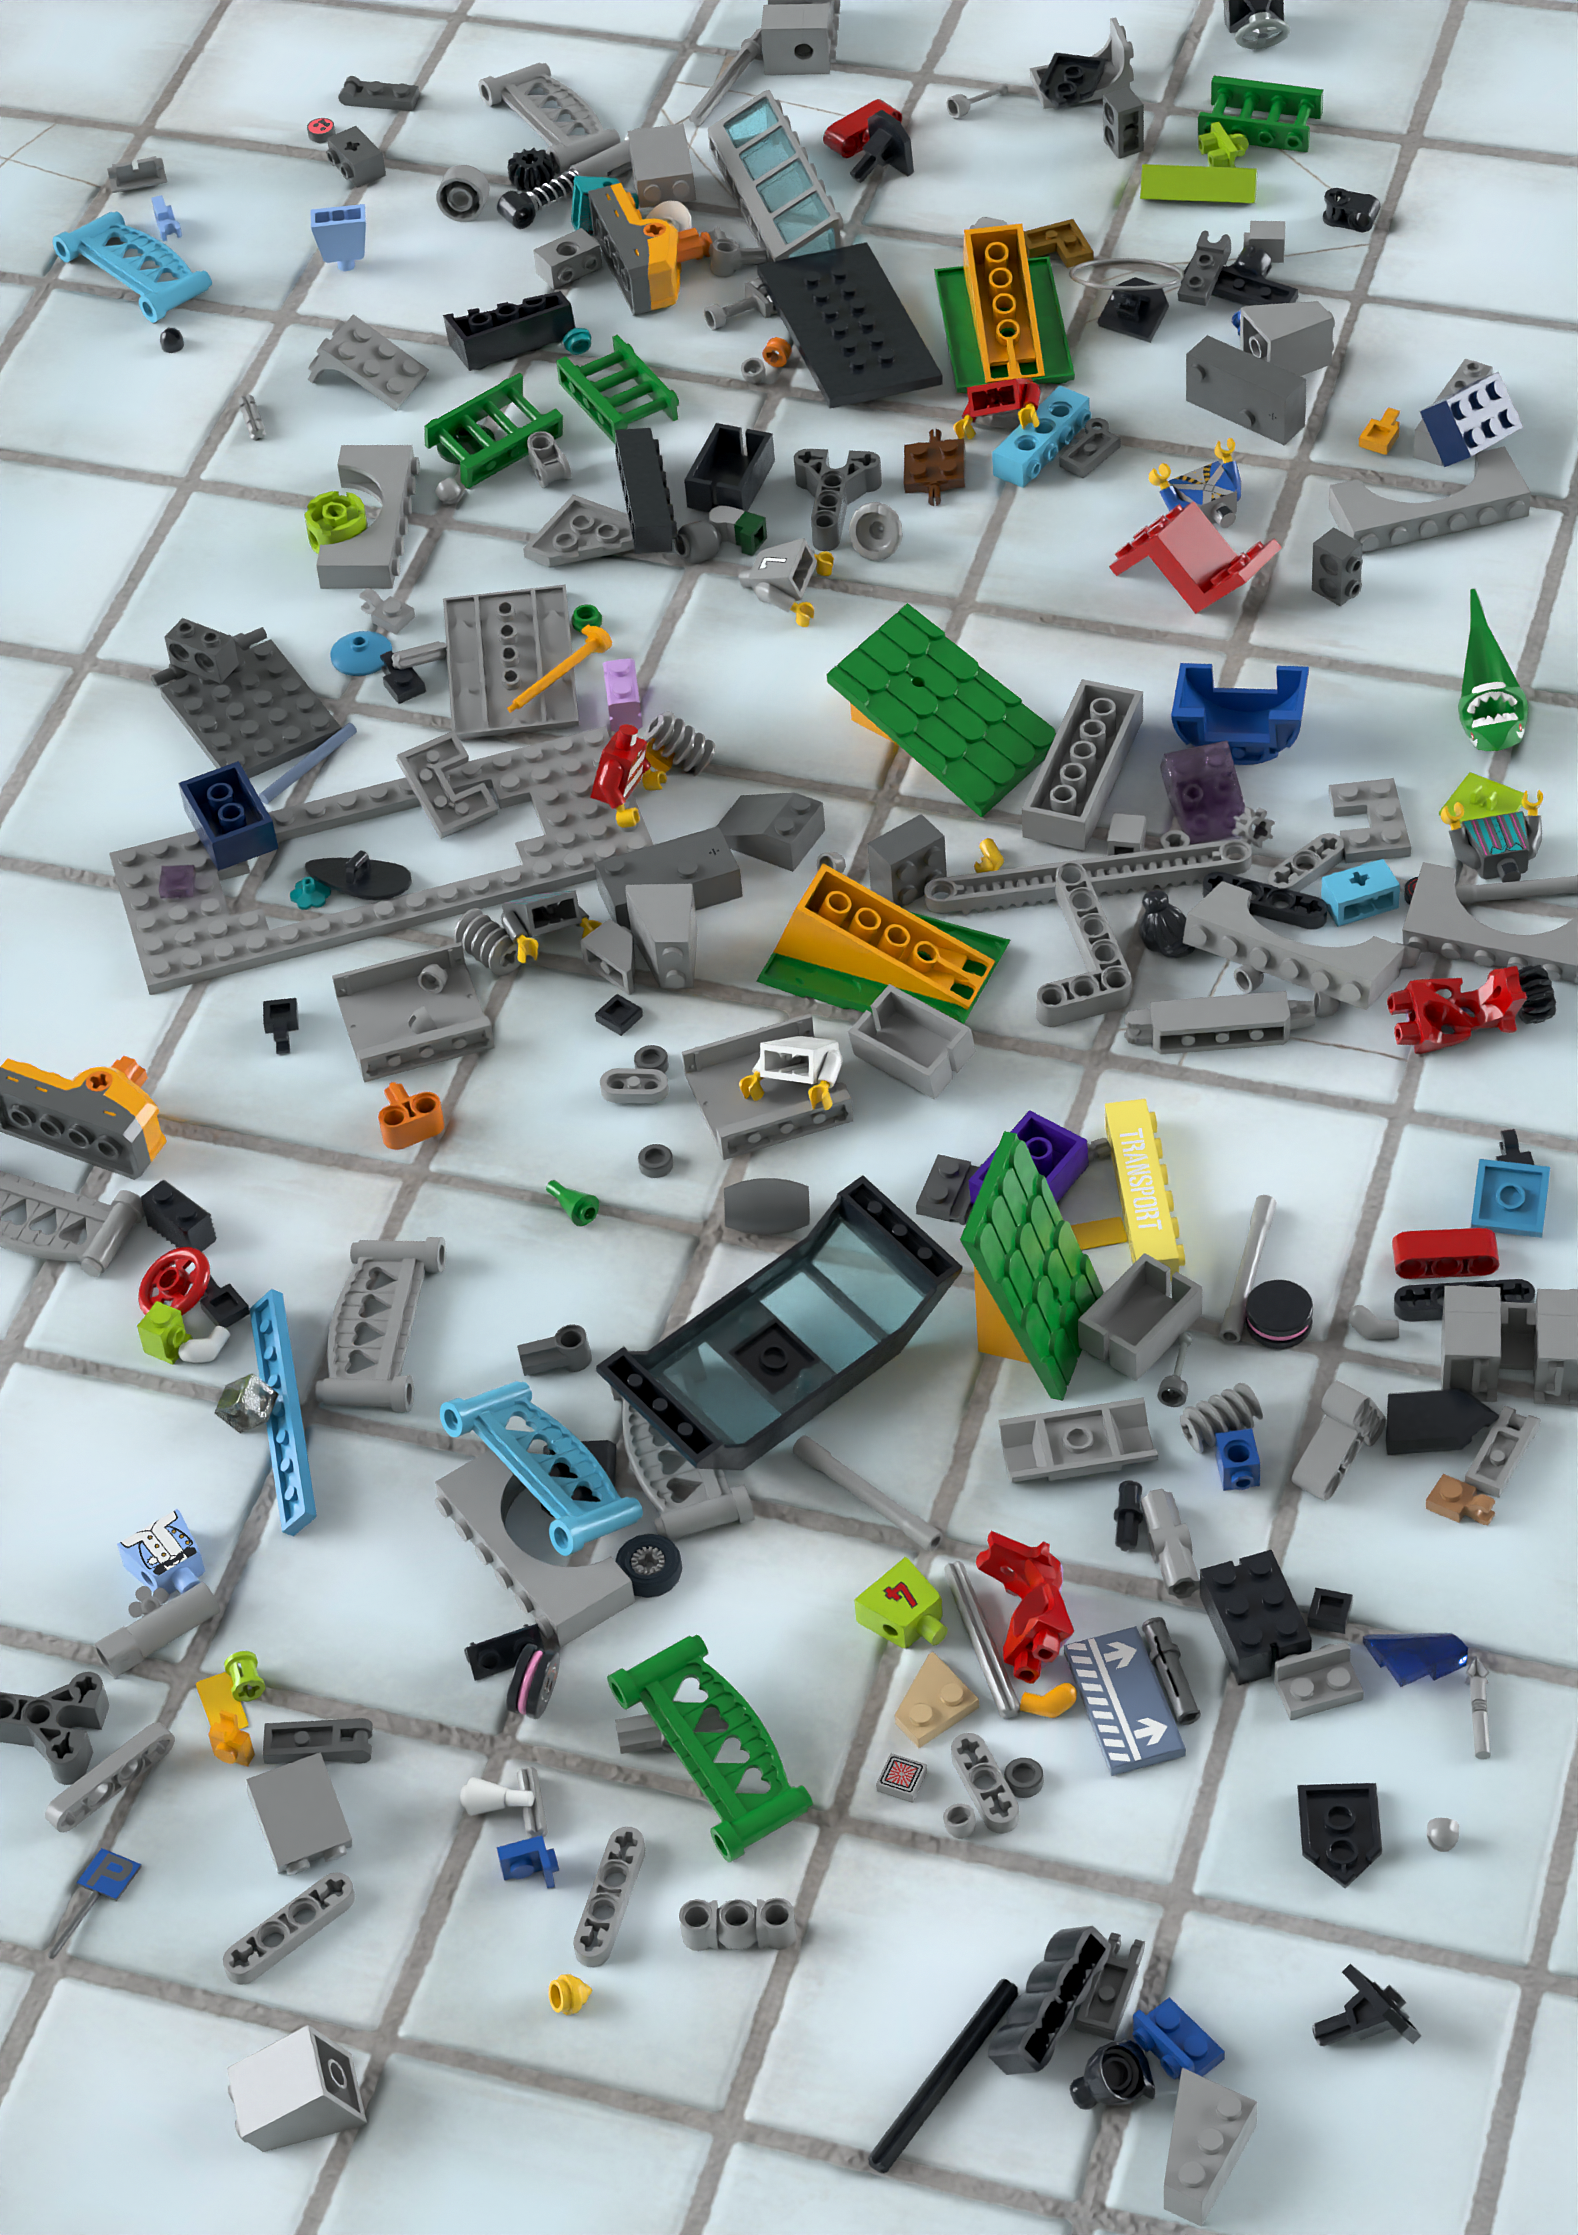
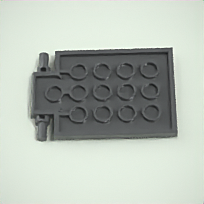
M263 627L245 635L239 633L233 636L239 665L222 683L169 664V668L151 675V680L155 687L175 679L174 682L160 688L162 698L213 765L218 769L239 761L249 779L318 748L342 729L271 639L249 648V646L267 639V634Z

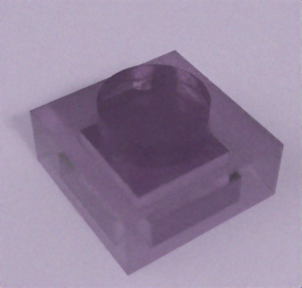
M162 866L158 889L160 898L193 897L196 879L195 866Z

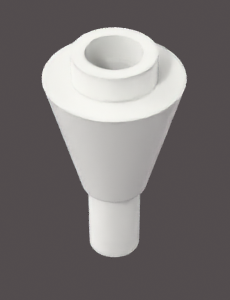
M471 1777L468 1783L463 1785L460 1799L461 1805L466 1808L467 1813L473 1816L509 1806L531 1807L534 1802V1794L532 1791L510 1790L507 1787Z

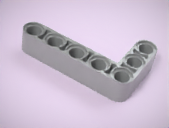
M1073 861L1065 862L1057 868L1055 894L1088 972L1047 983L1038 989L1036 1018L1039 1023L1047 1027H1056L1122 1009L1129 1003L1131 994V973L1088 874L1081 864Z

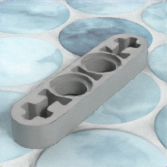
M161 1723L150 1724L52 1800L46 1809L45 1818L59 1832L70 1831L163 1759L174 1745V1735Z
M618 1828L612 1833L607 1843L574 1936L575 1955L577 1960L584 1966H600L608 1960L645 1856L644 1838L642 1833L636 1828ZM627 1842H632L634 1846H630L627 1849L625 1855L626 1862L622 1861L621 1847H625ZM613 1873H621L626 1876L625 1882L616 1887L607 1885L605 1879ZM601 1906H609L615 1910L613 1916L606 1920L595 1918L593 1913ZM593 1931L598 1932L599 1947L595 1946L592 1952L586 1951L585 1946L589 1947L593 1942Z
M338 1872L324 1876L232 1945L223 1956V1966L228 1979L240 1985L254 1981L347 1911L355 1900V1892L350 1878ZM335 1889L337 1892L343 1891V1895L338 1897L336 1894L330 1895L329 1892ZM325 1904L326 1907L324 1910L321 1908V1905ZM308 1909L316 1913L312 1921L302 1924L294 1920L296 1914L302 1910ZM272 1933H279L284 1936L283 1942L276 1947H267L263 1944L264 1939ZM254 1947H257V1950L262 1957L258 1956L257 1951L253 1952ZM241 1960L244 1963L248 1962L249 1965L243 1968L241 1965L236 1966L235 1962Z

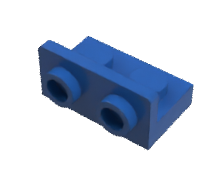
M1170 1997L1147 2015L1140 2009L1133 2014L1132 2035L1134 2040L1145 2052L1151 2051L1160 2060L1163 2070L1172 2079L1178 2078L1180 2080L1182 2068L1203 2077L1225 2060V2051Z

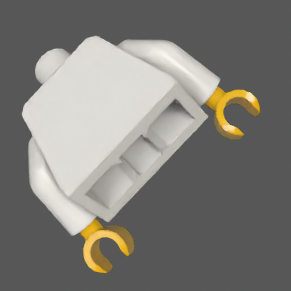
M805 1036L760 1043V1059L752 1069L754 1074L744 1077L739 1082L744 1098L747 1099L751 1095L752 1099L757 1101L763 1097L764 1090L760 1084L762 1079L773 1078L809 1084L818 1083V1085L811 1087L808 1091L812 1108L815 1109L817 1103L822 1101L824 1110H829L832 1107V1100L828 1089L833 1088L843 1061L842 1055L839 1052V1044L835 1040Z

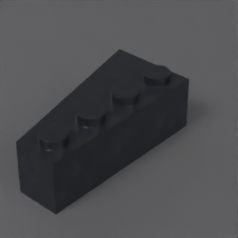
M561 291L524 298L520 305L508 302L497 304L496 310L480 313L479 308L467 310L468 315L454 318L453 313L443 315L449 346L469 371L483 369L487 365L500 360H509L513 356L526 351H535L541 346L552 342L563 341L566 334L571 329L576 328L572 305Z

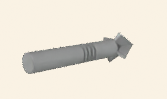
M1475 1655L1466 1671L1467 1678L1465 1684H1470L1475 1757L1487 1759L1491 1756L1485 1684H1488L1486 1676L1490 1672Z

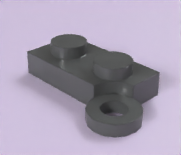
M1093 418L1086 422V435L1059 457V467L1084 478L1121 447V437L1109 432V424L1105 419ZM1097 426L1101 427V429L1095 430L1093 427Z

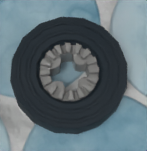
M644 1534L626 1541L618 1550L615 1560L631 1579L634 1596L650 1598L663 1595L679 1582L682 1573L680 1551L671 1540L662 1535ZM653 1562L654 1566L649 1569L650 1571L647 1572V1569L644 1571L646 1563Z

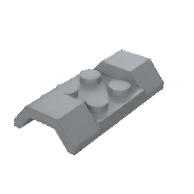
M1144 1397L999 1420L1002 1450L1010 1482L1048 1477L1049 1481L1117 1471L1122 1470V1465L1158 1460L1157 1449L1153 1448L1148 1428Z

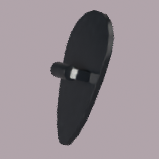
M360 850L352 858H322L310 860L305 864L306 872L317 882L344 894L364 900L390 899L407 891L412 884L411 872L406 867L391 862L370 860L368 854L363 850Z

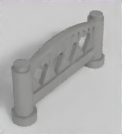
M539 62L497 78L489 76L479 80V92L487 106L500 103L502 98L550 145L547 148V154L552 156L556 174L569 170L571 165L582 162L621 143L618 132L615 129L603 130L592 108L577 93L551 78V71L546 63L542 64ZM536 87H541L544 93H548L546 95H528ZM551 100L556 101L557 105L561 106V108L542 107L547 101ZM562 114H569L571 119L576 120L573 122H555ZM577 127H582L585 133H589V135L569 134Z
M0 1171V1247L37 1258L82 1262L80 1265L81 1269L92 1277H98L100 1273L105 1272L134 1224L140 1223L145 1216L141 1197L131 1191H119L111 1205ZM26 1203L27 1220L24 1224L14 1225L12 1220H1L4 1214ZM56 1213L57 1230L53 1234L46 1235L42 1233V1230H31L33 1224ZM86 1222L87 1239L84 1243L74 1244L71 1239H61L64 1233Z
M427 1237L426 1241L359 1240L358 1243L353 1242L350 1249L351 1262L357 1265L354 1267L339 1295L331 1319L327 1348L329 1378L317 1382L316 1400L317 1402H323L324 1405L392 1407L394 1412H410L414 1400V1384L411 1376H401L425 1270L426 1272H443L446 1263L445 1240L443 1237ZM376 1271H381L396 1280L376 1290L367 1289L372 1283L370 1275ZM368 1299H376L389 1307V1309L368 1318L360 1317L361 1313L365 1311L363 1303ZM363 1326L370 1327L382 1335L361 1346L353 1344L359 1338L356 1331ZM355 1354H361L376 1363L354 1374L346 1372L352 1366L349 1359Z
M696 1349L663 1373V1375L703 1413L694 1385L706 1382L707 1380L699 1351ZM609 1384L614 1401L620 1399L623 1401V1433L631 1467L642 1490L660 1513V1517L654 1519L658 1535L673 1540L739 1520L740 1524L755 1520L745 1485L729 1489L723 1470L696 1469L687 1460L674 1474H664L665 1466L659 1461V1458L665 1454L682 1455L669 1442L662 1447L655 1446L653 1444L655 1436L649 1433L654 1427ZM674 1482L699 1486L681 1503L672 1501L674 1492L668 1489L669 1485Z

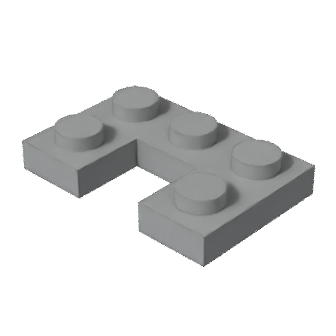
M455 731L397 754L396 759L440 839L497 815L499 809L484 783L456 795L450 787L443 773L463 765L469 760V755Z
M1394 778L1329 785V798L1334 817L1367 814L1370 828L1340 831V837L1344 841L1345 863L1411 856V844Z

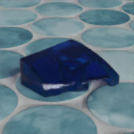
M1453 1633L1370 1634L1363 1636L1362 1643L1380 1668L1386 1666L1400 1687L1427 1675H1430L1432 1680L1435 1681L1467 1666L1468 1647Z

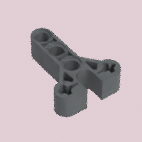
M802 449L794 455L795 481L798 487L807 489L815 498L811 515L813 546L819 551H831L840 544L847 505L866 492H873L881 487L880 457L878 454L870 451L849 450L846 465L834 469L829 466L828 449Z
M83 1672L76 1675L69 1684L39 1697L0 1692V1742L35 1747L50 1764L54 1779L58 1783L64 1785L74 1784L86 1774L93 1755V1749L87 1731L71 1728L85 1727L102 1730L109 1710V1701L101 1677L93 1672Z

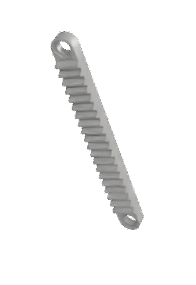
M1232 839L1073 860V862H1077L1085 868L1097 897H1100L1103 892L1113 896L1116 890L1126 894L1128 889L1131 888L1135 892H1139L1142 887H1146L1150 891L1155 885L1165 889L1168 883L1178 887L1181 882L1185 881L1187 885H1191L1194 880H1198L1203 884L1205 876L1213 872H1223L1231 875L1245 873L1252 865V848L1245 841ZM1238 853L1244 856V858L1231 860L1227 856ZM1065 862L937 878L931 880L925 886V905L930 911L935 913L962 911L965 915H969L972 909L982 913L984 908L987 907L991 911H995L998 906H1002L1006 910L1011 904L1021 908L1024 902L1034 906L1037 901L1041 900L1043 904H1048L1050 899H1054L1058 903L1055 894L1057 868ZM938 892H945L949 894V896L945 899H936L933 897V895Z

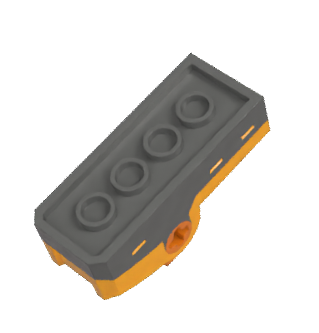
M621 183L588 191L594 239L600 244L601 253L633 316L676 304L681 284V262L700 258L703 255L702 245L696 228L678 232L672 224L661 219L650 218L642 220L640 210L636 209L631 193L625 192Z
M123 1056L120 1060L117 1059L111 1067L89 1068L80 1072L72 1080L63 1078L57 1073H49L31 1064L17 1062L9 1058L0 1067V1132L133 1180L141 1177L167 1142L165 1135L160 1129L157 1117L159 1109L149 1095L141 1089V1086L148 1079L146 1070L139 1066L135 1059Z

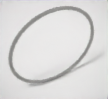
M1136 258L1088 261L1074 266L1069 272L1070 278L1079 284L1117 291H1142L1165 288L1181 282L1185 276L1184 272L1175 265ZM1144 263L1173 269L1180 274V277L1157 285L1110 286L1081 280L1075 277L1073 273L1080 268L1096 264Z

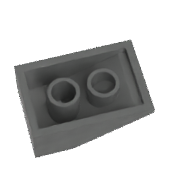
M795 792L741 795L717 826H719L730 849L793 872L825 831L823 802Z

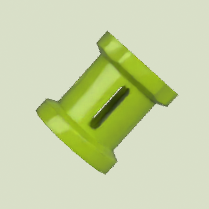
M236 1652L230 1655L224 1662L225 1671L231 1676L233 1687L231 1688L232 1695L237 1701L249 1702L255 1700L266 1689L264 1680L258 1676L256 1670L258 1660L253 1652Z

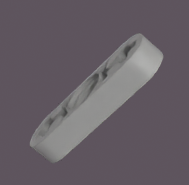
M1331 833L1318 836L1272 869L1268 874L1267 884L1300 892L1343 860V839ZM1301 863H1310L1314 868L1302 870L1297 866Z
M973 1733L957 1736L951 1745L952 1763L985 1825L995 1833L1012 1831L1019 1822L1018 1802L985 1741L979 1735ZM969 1749L971 1753H975L977 1765L972 1767L970 1757L967 1753H963V1750ZM988 1776L993 1778L996 1784L990 1789L983 1790L977 1788L974 1782L980 1777ZM998 1799L999 1807L1002 1812H1008V1816L1002 1818L999 1813L995 1814L993 1801Z

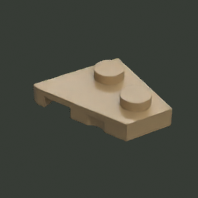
M934 1652L928 1654L896 1711L895 1724L918 1748H921L978 1709L979 1698Z

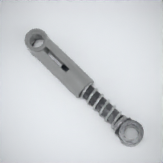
M628 135L623 142L570 167L566 176L561 175L558 177V180H551L549 185L543 184L541 189L535 188L533 193L523 192L518 194L516 191L506 192L497 203L498 213L515 228L524 229L534 221L537 211L542 210L543 205L550 206L551 201L558 202L559 197L566 198L568 193L573 194L574 176L614 178L632 169Z

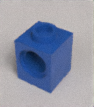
M1252 1428L1215 1433V1457L1223 1491L1245 1490L1250 1487L1260 1486V1459Z

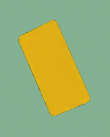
M1121 1217L1071 1225L1081 1250L1128 1241Z
M226 1672L196 1682V1688L211 1727L215 1722H221L219 1713L221 1710L237 1715L238 1728L242 1729L248 1726V1721L241 1702L233 1698L231 1691L233 1687L232 1678Z

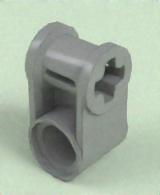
M547 432L531 434L527 440L529 461L539 485L544 488L550 482L562 478L565 480L571 479V470L567 458L559 449L553 436Z

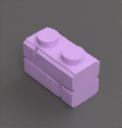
M631 658L606 661L603 663L611 731L617 732L619 726L623 724H629L640 729L643 726L635 661Z

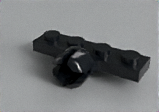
M1255 246L1244 248L1232 265L1223 266L1211 294L1246 306L1295 303L1299 297L1298 289L1265 279L1272 268L1271 257L1261 248L1257 249L1253 257H1250L1255 250ZM1191 261L1189 262V264H1188L1187 267L1185 268V270H1184V275L1186 274V272H1187V270H1188V267H1189Z

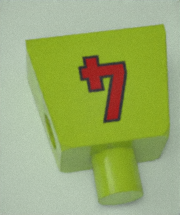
M906 1557L854 1599L856 1621L901 1648H909L920 1637L926 1639L933 1646L938 1645L948 1632V1628L940 1622L943 1617L940 1594Z

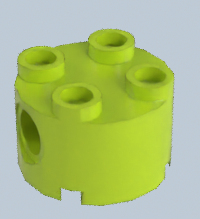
M330 491L318 495L308 503V511L305 512L304 517L309 544L314 552L319 554L320 545L335 544L349 540L368 528L365 506L361 498L350 492H346L347 496H339L338 491Z

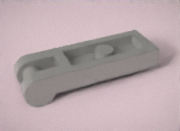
M1504 1406L1499 1414V1419L1495 1421L1466 1473L1465 1483L1476 1487L1477 1490L1500 1498L1531 1439H1534L1540 1426V1418L1532 1415L1524 1417L1516 1414V1409Z

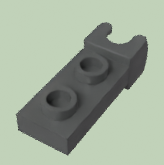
M1205 230L1201 233L1196 244L1197 249L1177 293L1178 301L1203 306L1207 305L1223 265H1226L1231 254V239L1228 234H1224L1220 241L1211 243L1207 240L1209 237L1208 231Z

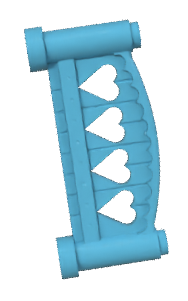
M117 211L109 212L70 233L62 232L53 237V247L62 261L69 262L77 258L80 253L140 294V309L146 319L152 323L164 318L169 310L207 291L212 285V280L206 271L192 273L187 264L171 248L142 231L126 226L123 216ZM112 237H119L121 242H126L121 245L105 246ZM129 249H137L139 254H144L137 257L123 258L125 252ZM146 261H154L155 265L161 266L154 269L140 270ZM167 272L172 273L173 277L178 278L172 281L157 282L161 274Z
M515 1381L466 1400L455 1398L441 1405L440 1420L443 1428L450 1436L459 1437L473 1430L557 1519L550 1524L549 1535L554 1548L561 1555L568 1556L582 1550L585 1543L635 1524L642 1517L643 1509L640 1502L636 1498H621L618 1495L610 1478L586 1446L560 1422L530 1402L532 1400V1391L526 1382ZM519 1416L534 1431L506 1430L505 1427L511 1417ZM540 1439L545 1441L548 1445L547 1448L553 1450L556 1454L528 1453L527 1450L533 1440ZM561 1462L568 1465L570 1472L576 1474L578 1478L553 1477L549 1474L554 1464ZM586 1486L592 1491V1495L598 1497L601 1501L572 1500L571 1497L577 1487Z

